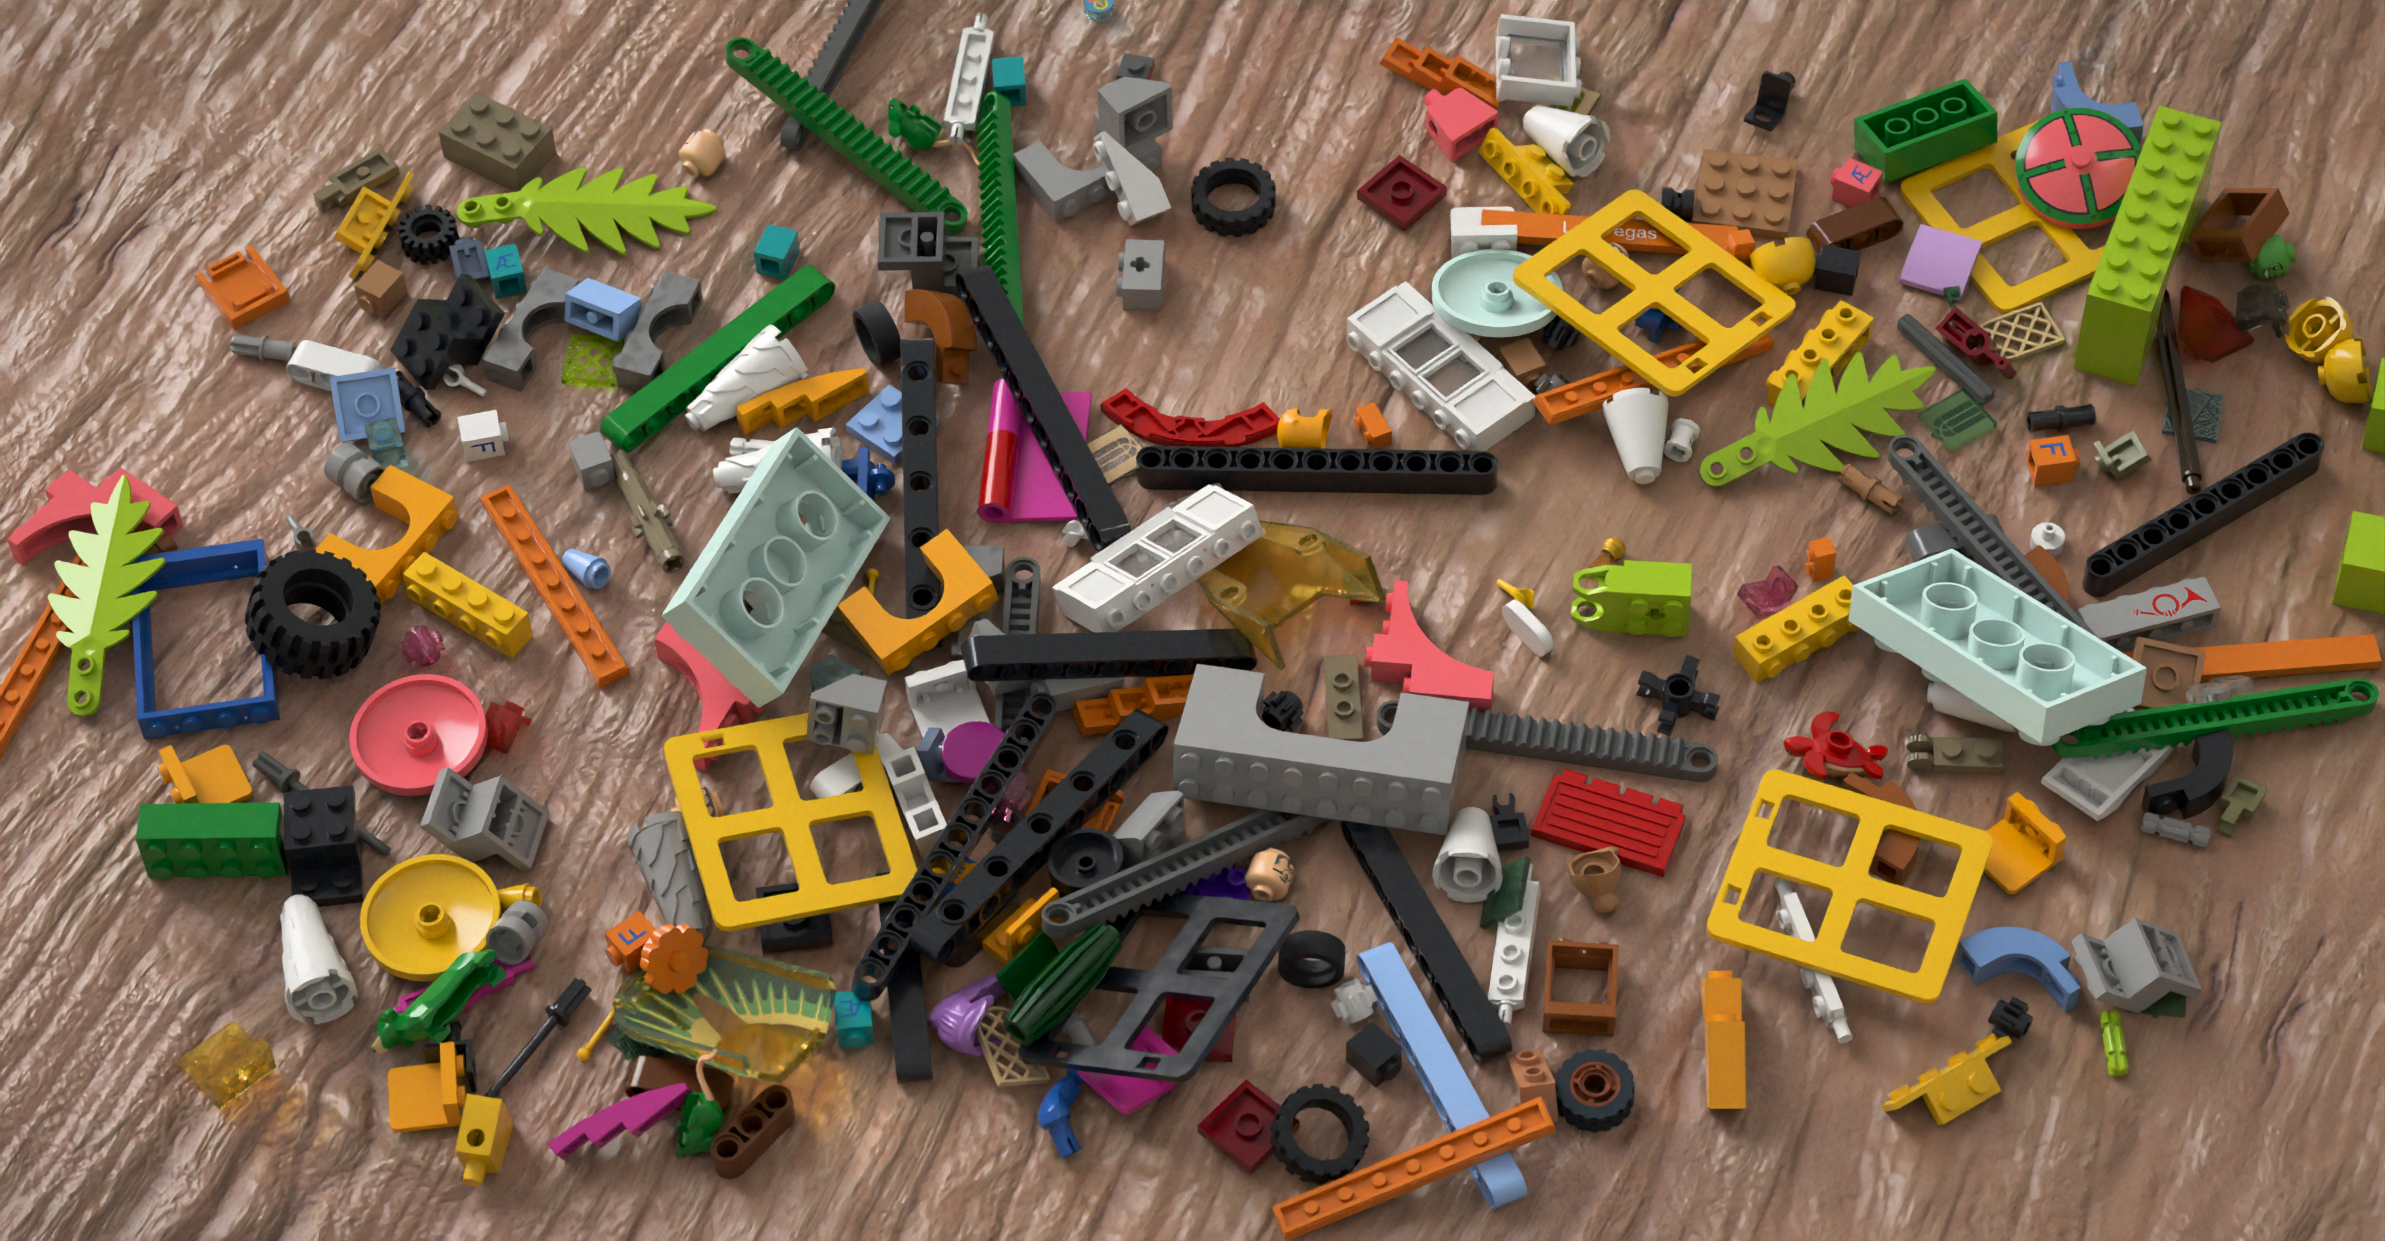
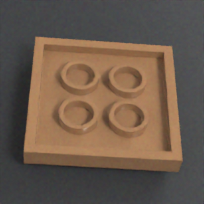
M1704 149L1692 223L1738 226V230L1749 229L1754 237L1785 240L1784 238H1788L1799 160Z

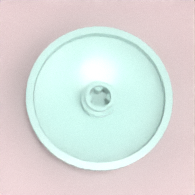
M1485 249L1468 252L1446 262L1433 278L1432 303L1436 312L1447 323L1467 333L1485 337L1520 336L1544 327L1557 315L1514 283L1513 274L1515 268L1532 257L1525 253L1503 249ZM1556 272L1546 277L1547 280L1562 290L1561 280Z

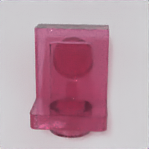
M1778 565L1773 566L1766 580L1742 584L1737 595L1746 604L1747 608L1759 617L1778 613L1787 608L1798 589V585Z
M1021 771L1017 773L1002 797L996 816L1010 822L1017 809L1022 811L1025 808L1032 794L1028 791L1031 780L1030 776ZM988 789L986 792L988 794H997L992 789Z

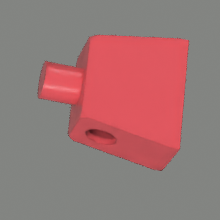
M1457 88L1446 96H1443L1437 89H1433L1424 97L1423 103L1428 107L1426 109V129L1451 162L1483 143L1490 128L1498 129V111L1463 88Z

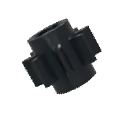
M1558 315L1547 325L1539 329L1544 332L1541 340L1559 351H1563L1565 345L1574 347L1581 334L1575 330V327Z
M1272 691L1264 699L1265 707L1263 708L1262 719L1267 726L1285 732L1289 729L1293 732L1303 722L1300 718L1304 714V711H1302L1303 703L1293 692L1281 691L1277 694Z
M2014 996L2009 1003L2002 999L1999 1000L1988 1020V1023L1995 1026L1992 1032L1997 1038L2009 1036L2012 1039L2013 1036L2018 1040L2023 1039L2033 1021V1017L2027 1014L2029 1010L2028 1004Z

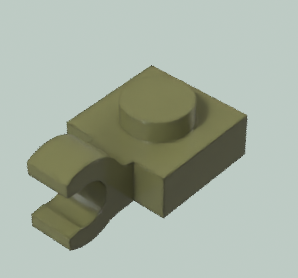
M2235 774L2221 797L2219 806L2226 810L2220 821L2222 823L2217 832L2231 837L2241 816L2252 820L2266 796L2267 788Z

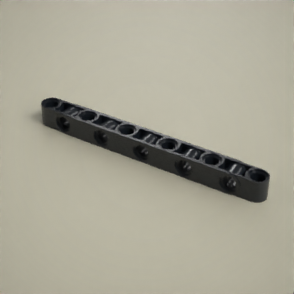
M933 338L900 340L906 619H914L926 615L940 602V580L926 565L920 548H917L939 535ZM920 603H928L924 606L918 605ZM939 640L934 648L942 646L941 640Z
M1140 709L1134 710L914 928L909 938V948L935 964L943 965L1047 862V855L1051 845L1061 835L1075 829H1080L1162 746L1168 735V725Z

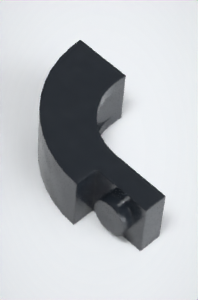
M2229 730L2196 737L2191 755L2195 769L2183 777L2147 785L2141 805L2144 812L2164 815L2171 813L2175 809H2180L2185 820L2211 807L2223 793L2233 759V743Z

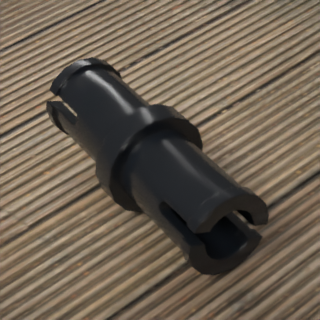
M396 371V375L399 377L397 382L401 406L406 411H412L425 427H431L428 420L434 426L440 420L441 412L425 398V392L420 387H414L401 371Z
M2092 404L2065 408L2064 405H2058L2052 410L2030 411L2026 414V426L2030 433L2052 429L2063 432L2068 427L2094 425L2096 422V412Z

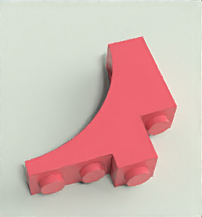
M121 467L114 474L105 478L98 488L71 470H67L45 490L49 502L41 506L22 526L16 528L7 540L13 558L24 565L42 551L69 540L68 533L71 530L98 534L92 520L90 505L93 502L108 504L115 486L123 475H126L130 481L132 503L149 501L151 503L149 511L131 533L162 528L164 534L169 533L172 536L183 526L178 506Z
M1395 580L1393 593H1387L1385 613L1391 614L1390 621H1383L1382 634L1375 633L1373 647L1367 646L1365 667H1371V681L1403 683V693L1469 702V711L1473 707L1482 713L1486 709L1491 710L1494 671H1487L1464 664L1436 647L1422 632L1412 614L1408 597V581Z
M667 621L664 623L655 638L658 659L675 667L690 681L697 691L703 705L702 719L698 732L737 726L739 721L748 724L753 721L757 713H762L766 704L758 708L738 688L732 686L725 679L724 675L697 649L682 639ZM723 739L703 742L705 748L723 745ZM720 755L696 759L693 761L694 767L707 771L712 761H716Z

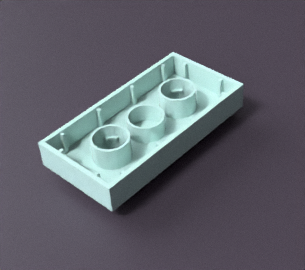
M796 427L772 443L661 616L675 629L682 639L689 642L715 666L732 686L738 688L760 708L785 692L891 518ZM799 513L808 521L805 526L800 520ZM743 598L753 607L750 614H748L744 606Z
M1949 549L1853 585L1848 621L1872 635L1875 644L1879 648L1888 652L1900 653L1922 667L1921 672L1927 679L1938 683H1947L1969 697L1970 705L1974 709L1987 714H1995L2017 728L2019 736L2028 743L2040 746L2055 744L2060 740V736L2087 725L2104 724L2109 721L2110 716L2141 704L2147 671L2146 667L1954 549Z

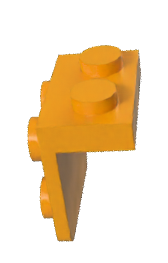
M171 745L158 750L162 764L158 765L157 768L164 784L171 783L173 790H170V794L175 804L240 803L251 798L253 795L252 787L229 745H221L180 763Z
M2016 792L2007 799L2004 819L1986 831L1991 835L1993 845L1984 872L2008 894H2016L2063 858L2067 838L2064 831L2058 824L2048 820L2033 801L2027 800L2019 792Z
M454 1042L440 1043V1063L398 1067L389 1070V1120L393 1132L401 1133L460 1126L462 1107L465 1106L467 1097L465 1085L461 1086V1077L466 1076L464 1055H457Z

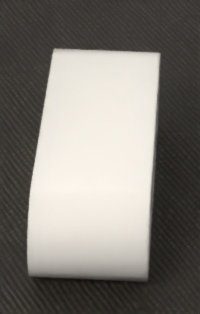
M308 340L300 342L286 366L287 374L295 381L331 391L329 377L384 369L380 362L371 357Z
M882 733L879 735L876 746L881 761L883 758L904 750L890 734ZM852 752L821 771L812 780L810 789L818 799L863 790ZM883 764V767H884V770H885V774H886V777H887V780H888V783H889L890 780H889L888 774H887V772H886L885 766H884V764Z

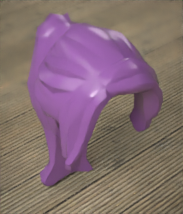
M998 973L979 979L955 991L939 1002L929 1016V1025L937 1031V1036L946 1044L948 1049L959 1054L965 1053L971 1056L984 1054L975 1031L988 1009L993 1006L994 1001L1006 993L995 977ZM995 1036L988 1039V1041L996 1046H1000L1002 1040Z

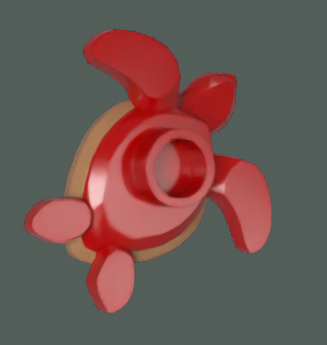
M1823 712L1813 719L1810 726L1813 739L1793 736L1786 738L1784 741L1786 752L1793 757H1804V766L1817 778L1825 779L1826 775L1846 778L1850 772L1858 776L1868 774L1874 779H1882L1883 769L1876 761H1882L1886 757L1888 748L1882 745H1874L1866 749L1859 742L1852 739L1848 733L1841 730L1830 731L1838 722L1839 715L1835 712Z

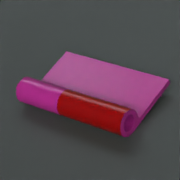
M1004 378L997 380L993 384L977 514L981 519L990 523L1078 521L1074 509ZM1060 393L1087 443L1092 393Z

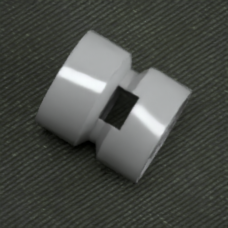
M343 443L330 454L324 467V474L327 479L338 487L343 488L345 492L357 501L365 503L373 499L370 487L386 468L373 458L368 459L366 453L354 444Z
M525 900L514 902L487 933L486 943L488 950L495 949L496 959L502 963L517 965L523 962L548 931L546 914L532 902Z

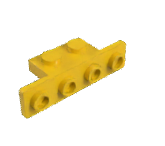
M1490 128L1478 153L1536 213L1566 215L1571 204L1562 194H1568L1574 183L1565 175L1564 170L1555 165L1546 156V152L1541 147L1534 144L1514 146L1497 128Z
M410 171L407 173L391 202L363 186L333 237L361 254L349 275L350 278L355 279L360 270L364 273L367 272L375 256L370 254L372 248L375 247L379 250L388 235L387 232L383 231L385 225L393 226L401 212L396 207L399 201L406 203L414 187L409 183L414 174Z
M1995 1034L1986 1036L1975 1043L1978 1049L1967 1054L1966 1051H1962L1948 1058L1946 1061L1949 1066L1938 1071L1936 1067L1919 1075L1917 1078L1920 1083L1911 1088L1907 1084L1895 1089L1888 1094L1891 1100L1881 1105L1884 1112L1897 1110L1922 1095L1937 1125H1944L2000 1092L2001 1089L1984 1058L2012 1043L2010 1037L1996 1038Z

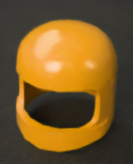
M1291 408L1285 411L1280 417L1277 427V439L1280 448L1325 449L1332 420V410L1320 408L1318 414L1314 417L1300 416L1299 408Z

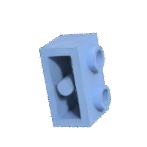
M590 278L585 279L565 293V322L617 342L626 337L629 330H633L638 322L641 298Z

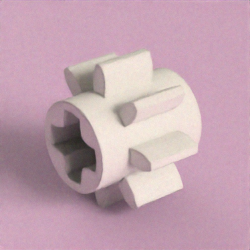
M1355 979L1335 989L1337 997L1336 1000L1331 1002L1337 1018L1342 1017L1345 1019L1347 1017L1350 1023H1355L1367 1018L1374 1012L1371 1006L1378 999L1371 984L1367 986L1366 984L1361 985L1359 979Z

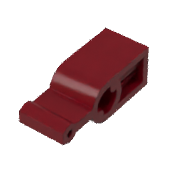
M1954 306L1935 328L1947 342L1973 363L1980 366L1993 363L2006 379L2012 380L2017 374L2014 367L2005 357L1997 355V345L1988 333L1957 307ZM1980 344L1983 347L1978 349L1976 346Z

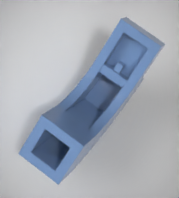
M2071 61L2058 63L2057 74L2052 77L2053 95L2050 106L2052 113L2069 108H2090L2105 112L2124 123L2132 131L2140 144L2144 125L2136 102L2115 105L2096 102L2087 97L2080 89Z
M1995 927L1979 931L1959 941L1956 962L1976 986L2000 974L2021 973L2037 980L2065 1013L2077 1007L2080 984L2077 977L2072 972H2068L2071 955L2051 938L2025 928Z

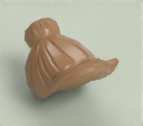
M1609 846L1576 855L1566 864L1571 882L1578 892L1592 899L1593 908L1598 913L1614 911L1620 905L1621 900L1616 893V889L1621 881L1622 865L1617 857L1620 850L1616 847Z

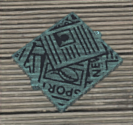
M2198 388L2194 390L2186 389L2195 440L2216 444L2224 395L2202 392ZM2167 398L2162 434L2174 436Z

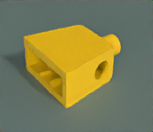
M467 1094L455 1152L464 1168L461 1182L465 1185L481 1187L486 1172L497 1174L500 1171L514 1126L502 1099Z

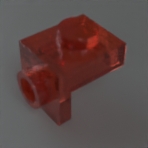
M508 700L505 701L504 705L492 701L485 714L488 727L486 745L508 754L522 723L530 725L532 721L531 718L523 715L525 708Z

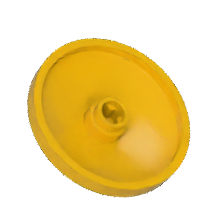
M422 855L397 864L385 872L373 884L361 908V934L373 960L387 972L410 981H435L461 954L488 950L486 935L502 916L501 901L491 878L476 864L453 855Z

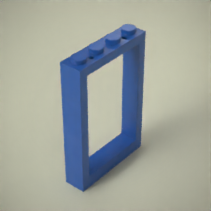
M256 539L142 555L130 564L164 558L166 564L144 584L132 591L131 595L254 576L257 579L261 569L269 565L264 540ZM150 605L132 619L137 718L144 739L163 738L183 733L192 734L218 728L228 729L239 725L263 724L268 721L280 720L276 666L273 667L265 661L266 656L264 654L261 655L264 696L156 711Z

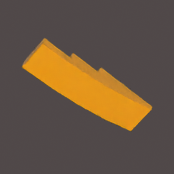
M864 368L827 373L796 381L759 395L736 406L738 427L746 436L771 421H774L781 429L808 414L816 422L869 393L867 371Z

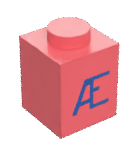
M1848 157L1841 168L1837 167L1832 174L1830 184L1833 185L1832 199L1854 207L1877 198L1881 191L1883 171Z

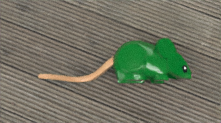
M890 98L888 104V133L891 137L898 138L901 135L909 147L918 151L931 147L953 145L949 140L938 141L943 126L932 116L920 114L921 110L915 104L908 108L905 103L898 99ZM963 141L959 146L970 152L978 166L980 162L974 149Z
M714 1049L712 1054H704L698 1059L696 1072L703 1093H687L683 1101L681 1115L684 1118L678 1120L675 1125V1129L681 1131L675 1151L677 1158L695 1155L703 1151H711V1144L715 1139L712 1136L722 1125L724 1117L722 1108L716 1098L713 1097L703 1075L704 1061L714 1059L718 1053L717 1049Z

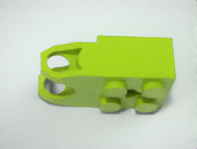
M1624 560L1623 566L1604 565L1576 572L1573 576V593L1580 596V598L1572 601L1571 620L1581 626L1602 632L1630 633L1632 635H1664L1667 637L1687 636L1691 602L1692 564ZM1584 578H1592L1597 581L1598 588L1584 589L1579 585V582ZM1586 605L1597 609L1596 613L1591 617H1583L1577 610L1581 606Z

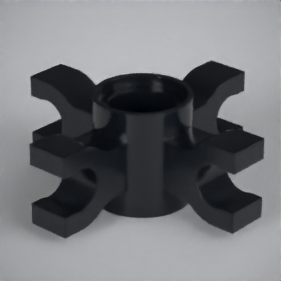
M1687 655L1680 673L1672 674L1666 680L1658 678L1653 673L1642 671L1638 680L1640 687L1637 691V696L1649 699L1655 698L1662 701L1663 709L1658 717L1660 724L1657 732L1670 736L1677 718L1685 717L1691 711L1697 712L1707 719L1715 720L1719 711V706L1717 705L1720 701V695L1710 692L1702 693L1695 690L1694 682L1699 673V670L1696 669L1700 659Z

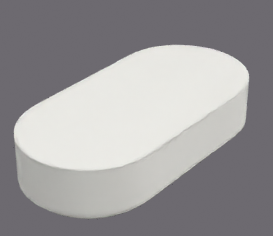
M1512 600L1502 607V614L1509 628L1537 656L1542 657L1553 650L1554 642L1551 634L1521 602Z

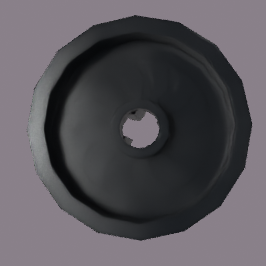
M1075 829L1061 835L1051 845L1047 855L1051 888L1054 887L1059 891L1060 898L1125 870L1122 846L1116 837L1100 829Z

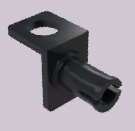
M1765 71L1762 74L1756 104L1744 116V122L1770 132L1773 131L1786 115L1790 93L1795 87L1793 84L1796 83L1795 77L1786 71L1778 75ZM1765 115L1770 117L1772 120L1762 121L1757 119L1755 116Z
M455 1020L450 1024L451 1033L441 1043L454 1042L457 1055H464L471 1093L477 1092L476 1059L471 1039L461 1040V1024ZM433 1043L423 1046L426 1064L441 1062L440 1045Z

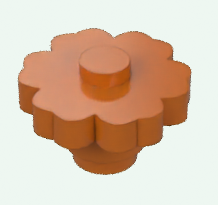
M667 923L661 929L655 930L646 941L641 952L640 968L647 972L645 982L662 994H668L671 991L682 994L687 989L694 987L697 982L696 974L702 973L707 966L706 960L709 953L706 948L701 946L703 935L684 923L677 927Z

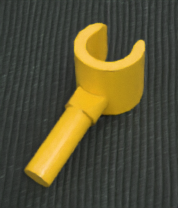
M1503 579L1497 580L1496 585L1514 597V600L1521 602L1527 608L1534 609V591L1532 589H1518Z

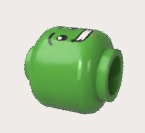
M2273 235L2265 242L2254 262L2248 263L2251 275L2256 274L2262 281L2288 275L2290 263L2296 262L2292 243L2285 244L2282 236Z

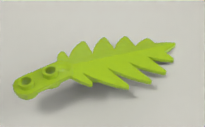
M580 167L557 177L543 187L542 178L537 177L527 183L521 191L468 198L459 204L456 213L459 221L470 228H476L486 223L499 222L506 224L516 219H523L526 225L538 236L544 235L541 220L562 240L587 254L589 253V248L581 231V228L584 227L607 247L625 256L627 252L615 222L634 238L658 250L661 246L651 221L671 231L689 235L690 230L686 219L716 213L717 208L712 204L686 199L689 191L685 186L652 194L658 181L656 174L632 181L617 190L625 173L623 168L606 172L580 188L587 174V169Z
M1857 352L1844 371L1836 394L1828 359L1824 358L1811 380L1804 408L1796 375L1790 374L1777 398L1771 423L1765 407H1760L1756 416L1755 432L1707 456L1700 466L1701 477L1706 484L1713 487H1721L1769 462L1787 472L1796 474L1798 468L1789 457L1815 468L1840 473L1844 465L1822 442L1850 454L1878 459L1879 453L1855 427L1887 437L1905 435L1901 427L1884 409L1895 411L1923 409V403L1913 391L1926 383L1936 372V368L1934 366L1901 371L1897 355H1892L1877 370L1869 383L1863 355L1861 352ZM1744 449L1750 450L1753 453L1752 458L1744 460L1740 456L1741 451ZM1715 464L1723 467V472L1719 475L1713 474L1710 470Z
M123 475L118 481L108 504L93 502L90 505L92 520L98 535L74 530L68 533L75 551L89 567L62 561L54 563L64 583L80 599L52 593L48 595V600L57 616L74 632L58 631L56 637L65 646L72 649L67 705L71 712L81 717L90 716L100 708L106 649L119 644L131 635V632L127 629L115 630L139 615L159 596L156 591L131 596L126 595L144 584L166 564L164 558L130 564L153 546L164 534V530L162 528H155L131 533L143 520L151 507V503L149 501L132 503L131 485L126 475ZM90 662V667L82 671L84 664ZM87 694L86 701L79 703L80 698Z

